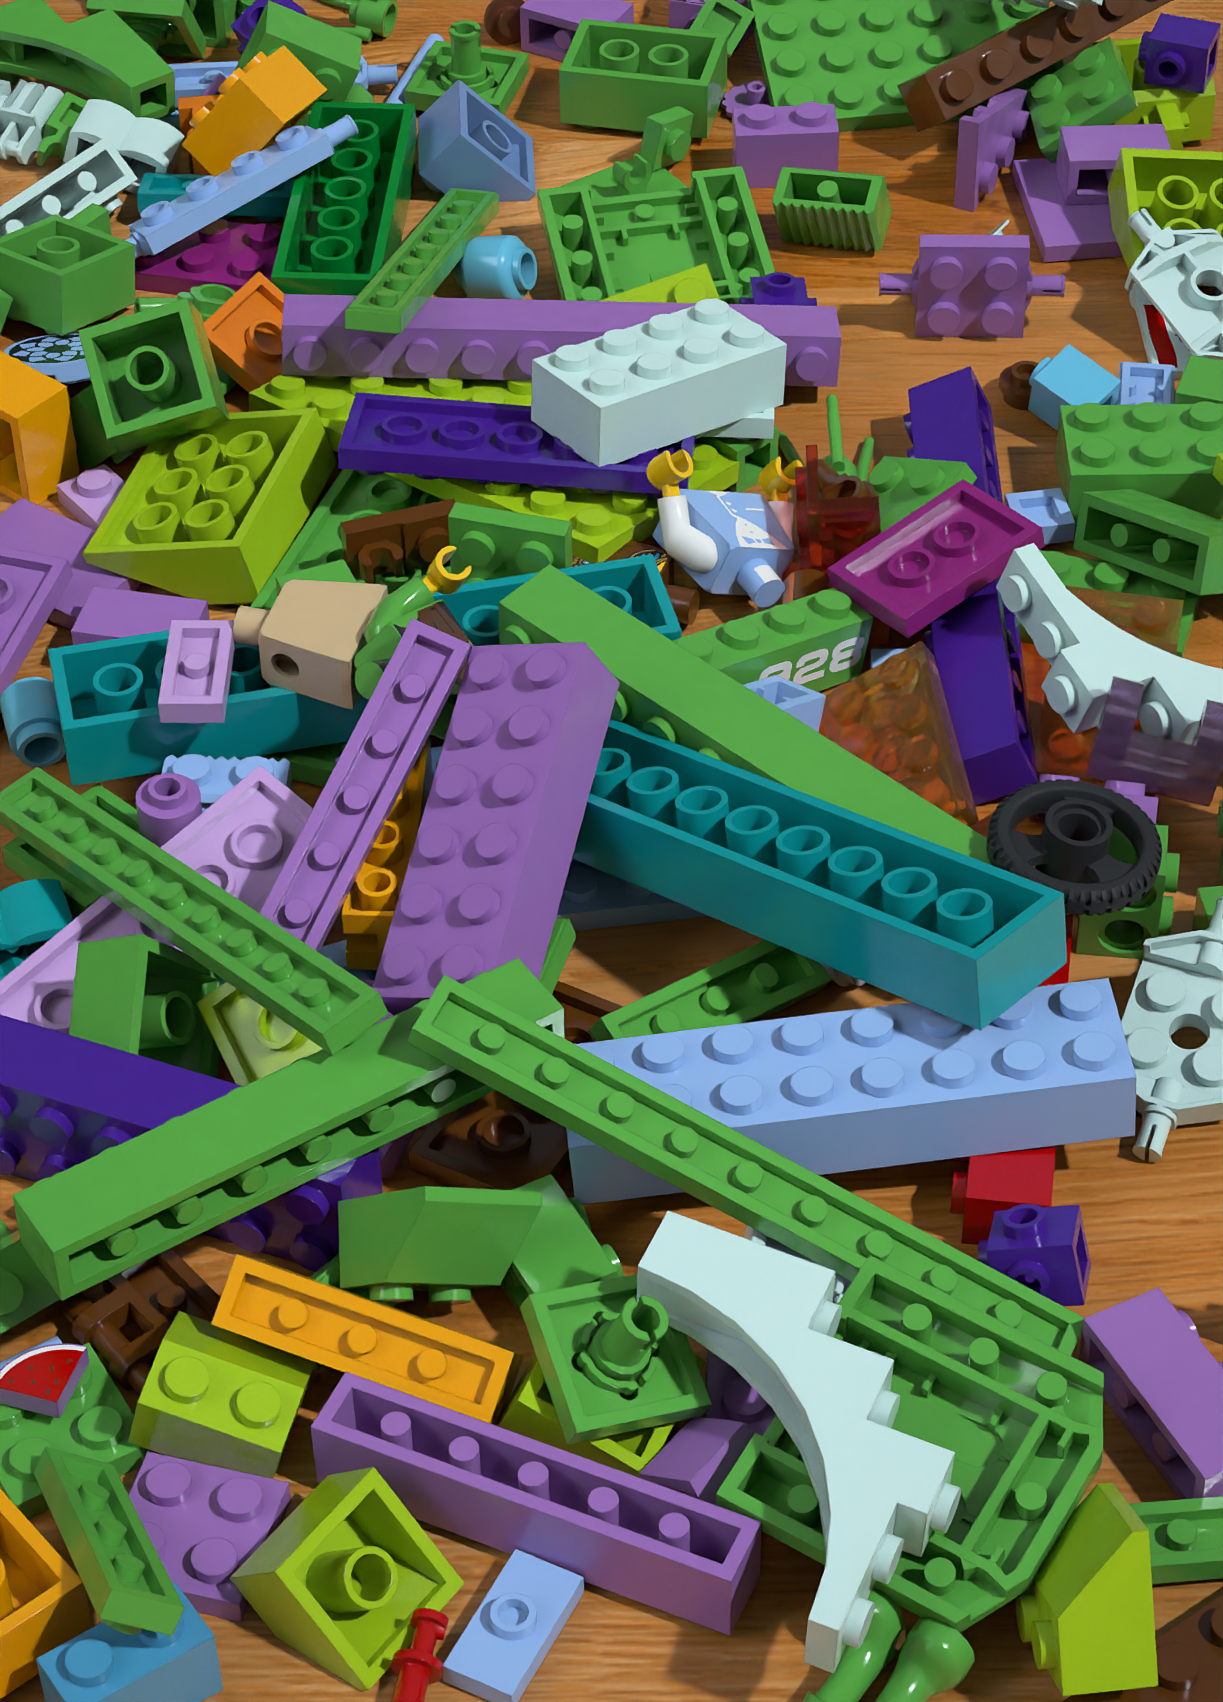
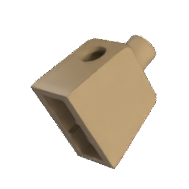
M290 580L282 587L271 610L248 606L239 607L233 624V639L236 643L259 647L262 678L268 684L353 710L361 695L355 685L357 668L354 665V657L367 644L364 637L365 628L378 603L388 596L387 586L367 583Z

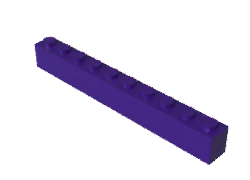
M971 366L908 389L910 413L904 414L903 419L913 447L907 449V457L966 462L977 476L973 485L1003 503L991 406ZM1000 577L931 622L932 630L924 633L928 652L936 668L928 672V678L940 708L932 712V718L936 733L944 748L943 751L936 753L937 765L945 785L948 788L956 786L968 808L1009 795L1021 787L1025 788L1028 784L1038 782L1018 618L1014 612H1011L1005 606L1001 594L996 588Z

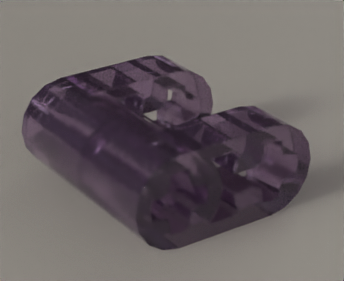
M1113 676L1092 743L1085 777L1105 782L1110 780L1146 784L1145 792L1209 807L1223 769V703L1206 699L1192 743L1187 744L1135 731L1134 726L1142 700L1144 683Z

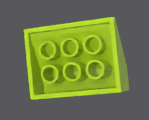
M1121 148L1107 188L1112 230L1129 271L1145 249V244L1135 231L1129 227L1127 222L1136 211L1140 213V210L1143 208L1148 211V214L1161 230L1170 227L1172 230L1214 229L1223 237V152Z
M317 408L228 413L230 421L148 445L82 553L86 563L188 598L207 600L209 605L236 604L244 606L252 604L297 538L337 464Z

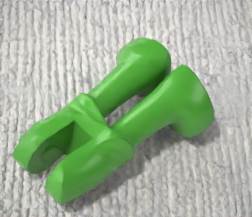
M873 1587L867 1600L875 1602V1609L862 1645L859 1649L846 1645L834 1674L830 1672L826 1681L815 1695L808 1691L803 1702H858L878 1674L899 1651L900 1655L896 1668L875 1702H926L930 1697L959 1685L975 1661L974 1651L958 1630L943 1621L931 1617L919 1618L906 1636L905 1620L900 1608L888 1595Z

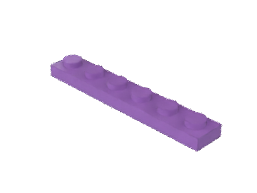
M413 618L410 620L259 912L317 952L320 951L470 655L471 644Z

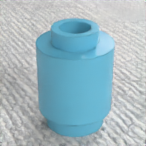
M28 677L9 685L0 697V708L11 751L25 765L30 767L42 768L57 763L66 753L53 682L41 677Z

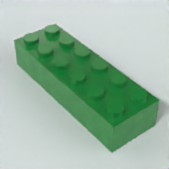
M317 101L312 107L308 123L309 127L315 130L318 128L323 129L348 114L355 122L359 133L333 147V155L295 176L271 275V282L284 294L358 296L400 247L418 160L415 104Z

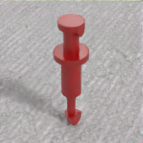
M418 1608L412 1612L410 1625L415 1629L411 1647L410 1649L396 1651L391 1660V1669L398 1675L391 1702H424L428 1685L439 1682L442 1678L443 1663L433 1656L437 1639L443 1640L449 1619L443 1613L429 1608Z

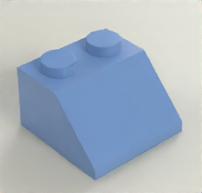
M457 80L418 117L419 174L423 182L436 193L443 192L444 194L451 188L493 191L499 194V202L529 201L536 195L533 138L462 81Z

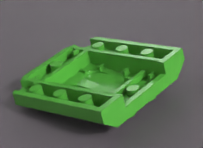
M742 166L691 172V188L596 199H591L589 184L537 190V206L562 300L599 301L706 263L720 300L727 304H739L740 297H749L750 277H765L767 274L775 272Z
M869 1255L838 1303L842 1306V1313L834 1338L894 1360L890 1391L900 1395V1404L891 1429L955 1452L950 1484L961 1488L959 1503L947 1532L943 1533L933 1529L921 1557L902 1550L890 1582L884 1584L875 1581L873 1587L882 1591L894 1603L922 1618L931 1617L943 1621L960 1633L1030 1588L1099 1470L1103 1453L1104 1373ZM776 1415L763 1436L755 1432L716 1493L717 1506L761 1521V1531L825 1565L826 1551L819 1501L802 1455Z

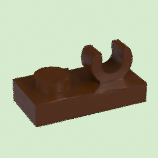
M454 498L340 522L343 559L354 578H361L365 583L371 584L374 583L373 575L394 571L396 578L404 576L405 568L410 570L430 565L437 553L442 548L449 546L448 516L455 503Z

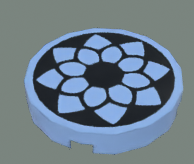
M68 333L64 336L51 334L28 338L14 343L4 350V353L19 359L22 363L47 376H55V379L62 384H71L91 379L79 333Z

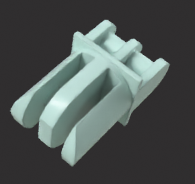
M20 79L4 105L0 107V159L9 160L13 156L16 157L18 163L24 165L32 161L43 139L45 123L64 96L60 89L52 86H47L45 89L42 84L28 83Z

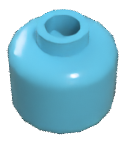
M517 236L474 237L466 244L464 255L454 268L455 279L458 286L463 288L468 298L524 299L528 291L536 283L537 262L533 251L526 247Z

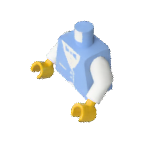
M681 449L670 455V452L666 450L654 457L646 468V475L654 487L662 490L663 498L657 499L660 520L652 534L657 543L705 591L712 594L749 595L753 602L762 608L776 603L785 590V584L781 577L790 568L794 555V545L792 544L794 505L788 502V492L804 479L805 471L802 463L799 460H794L785 467L782 473L781 458L778 456L762 469L759 474V483L763 491L771 496V501L767 502L762 494L679 489L678 483L690 477L693 473V462L689 453Z

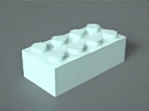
M717 298L698 301L695 306L671 314H658L651 317L647 322L625 329L610 330L601 337L577 345H565L559 347L556 352L532 359L531 421L553 437L555 435L564 444L569 445L574 449L575 453L586 461L592 462L598 467L616 464L636 457L640 453L655 448H662L679 442L682 439L741 420L752 414L761 413L766 409L783 405L787 344L766 331L761 325L752 322L729 307L726 302Z

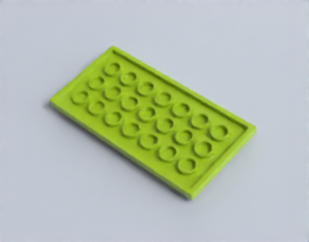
M278 375L272 381L249 392V412L316 407L331 448L338 452L356 392L531 406L532 380ZM696 443L693 456V473L690 475L688 489L723 491L738 482L740 461L736 462L728 456L717 452L710 445ZM384 472L443 500L454 498L455 502L571 521L572 556L574 555L591 564L604 562L631 539L639 542L645 540L653 534L660 520L657 502L659 498L650 497L645 493L614 491L608 494H598L586 488L557 486L555 488L538 489L526 483L501 481L486 485L464 478L441 477L434 480H424L417 478L413 474Z

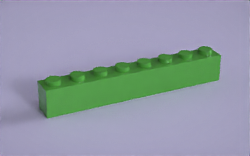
M519 958L490 971L482 972L473 979L463 983V985L565 1039L564 1008ZM429 999L417 1003L412 1008L373 1025L365 1031L360 1039L346 1045L334 1055L322 1049L307 1057L299 1058L280 1070L248 1085L235 1088L214 1101L182 1116L171 1118L150 1131L118 1146L107 1148L84 1162L52 1177L41 1179L32 1186L13 1194L21 1244L63 1301L495 1091V1089L407 1043L414 1024Z

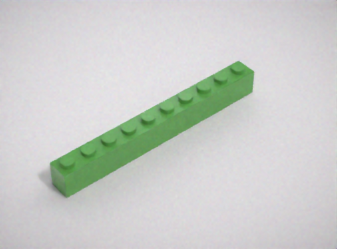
M547 565L499 602V645L585 642L620 682L611 719L990 864L986 849V837L554 566Z

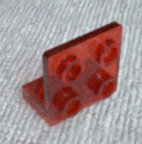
M817 444L806 445V466L795 467L796 523L799 548L810 549H799V569L819 570L829 576L827 568L881 533L879 496L821 499Z

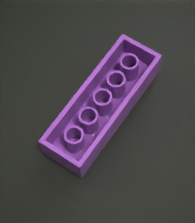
M585 642L472 646L372 987L380 993L387 1011L395 1016L423 1000L430 999L444 975L463 984L482 972L490 971L519 958L538 980L540 979L620 683Z

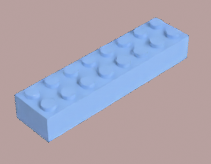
M1109 978L1036 987L981 1031L924 1006L910 1002L575 1044L817 1175L1135 1136L1137 1077ZM566 1128L575 1199H579L582 1205L685 1192Z

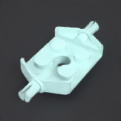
M1145 208L1141 209L1140 213L1136 211L1130 216L1127 224L1143 241L1145 249L1130 269L1124 288L1129 291L1132 289L1134 282H1136L1193 355L1223 361V237L1214 229L1172 230L1170 227L1161 230ZM1203 284L1209 287H1217L1222 295L1208 296L1202 293L1197 285Z
M1223 896L1218 897L1216 900V907L1209 928L1145 939L1143 960L1121 1021L1137 1077L1136 1110L1142 1115L1143 1122L1132 1152L1142 1160H1145L1149 1147V1162L1160 1161L1169 1130L1175 1131L1178 1125L1223 1120ZM1194 1027L1201 1030L1208 1040L1199 1048L1183 1049L1175 1045L1170 1037L1180 1028Z

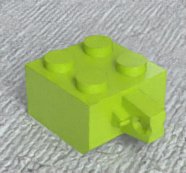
M1142 38L1113 40L1121 51L1138 108L1111 125L1163 124L1171 150H1183V144H1188L1191 141L1211 139L1216 99L1213 77L1204 94L1145 84L1146 63L1139 62L1138 60ZM1093 42L1092 46H1096L1101 42Z

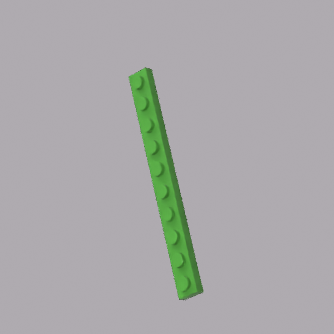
M39 767L34 768L0 792V824L331 1055L336 1054L346 1045L356 1042L364 1035L366 1030L389 1014L378 991Z
M446 975L442 977L410 1032L407 1043L820 1265L836 1271L837 1274L850 1281L854 1280L868 1256L871 1255L1070 1356L1072 1355L1083 1329L1084 1317Z

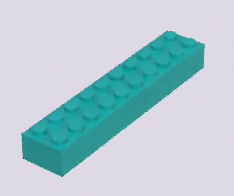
M653 554L558 569L673 641L682 637L681 627ZM538 572L462 584L458 591L452 594L434 593V601L443 599L473 646L499 645V602ZM170 630L48 649L71 786L162 772L165 758L172 754L177 759L183 755L198 754L204 757L211 756L215 760L223 756L229 760L234 756L237 759L348 742L369 702L368 699L360 695L352 710L270 685L262 678L259 647L235 642L224 723H160L158 700Z
M610 718L574 849L573 859L980 1031L1067 963L1064 893Z

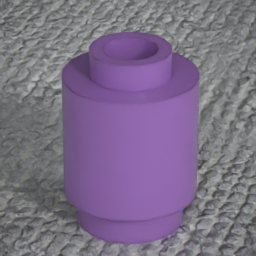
M173 773L156 775L143 782L136 792L139 834L160 848L202 814L201 793L198 785L184 775Z

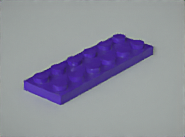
M356 392L338 447V468L356 470L365 475H379L384 472L413 474L417 478L424 480H434L441 477L464 478L486 485L501 481L526 483L538 489L555 488L557 486L586 488L598 494H608L614 491L638 492L660 499L663 498L662 490L654 487L646 475V468L649 462L666 450L672 455L681 449L689 453L693 462L696 436L682 439L679 442L659 449L655 448L640 453L636 457L616 464L598 467L574 452L573 448L564 444L555 435L553 437L531 421V406ZM690 477L678 483L679 489L689 488Z

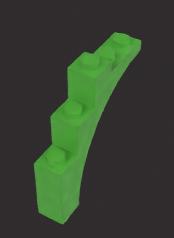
M16 0L0 6V72L46 80L79 92L90 99L113 102L130 111L136 118L158 119L176 112L174 70L111 8L67 24L44 0Z

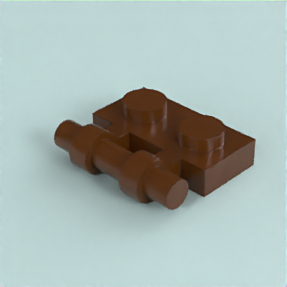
M170 1248L102 1281L103 1289L108 1295L97 1302L92 1303L83 1293H77L66 1299L61 1312L73 1324L72 1334L81 1345L90 1343L93 1350L98 1351L110 1363L109 1373L120 1386L128 1391L136 1390L141 1395L161 1342L178 1312L181 1311L212 1322L221 1297ZM131 1320L145 1332V1334L132 1342L119 1331L120 1327Z

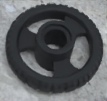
M1045 780L1044 782L1038 781L1034 784L1026 785L1025 788L1017 789L1016 792H1012L1008 797H1005L992 814L987 831L986 849L990 864L1064 893L1066 915H1104L1105 912L1110 914L1114 913L1115 910L1120 911L1125 907L1131 906L1151 889L1161 865L1162 843L1156 826L1153 825V821L1151 818H1148L1146 812L1142 811L1141 807L1137 804H1133V801L1129 798H1124V795L1121 793H1115L1110 788L1107 789L1102 785L1097 786L1092 782L1086 783L1082 780ZM1047 812L1042 834L1029 835L1014 830L1026 818ZM1113 826L1121 831L1133 845L1137 855L1136 864L1120 862L1107 854Z

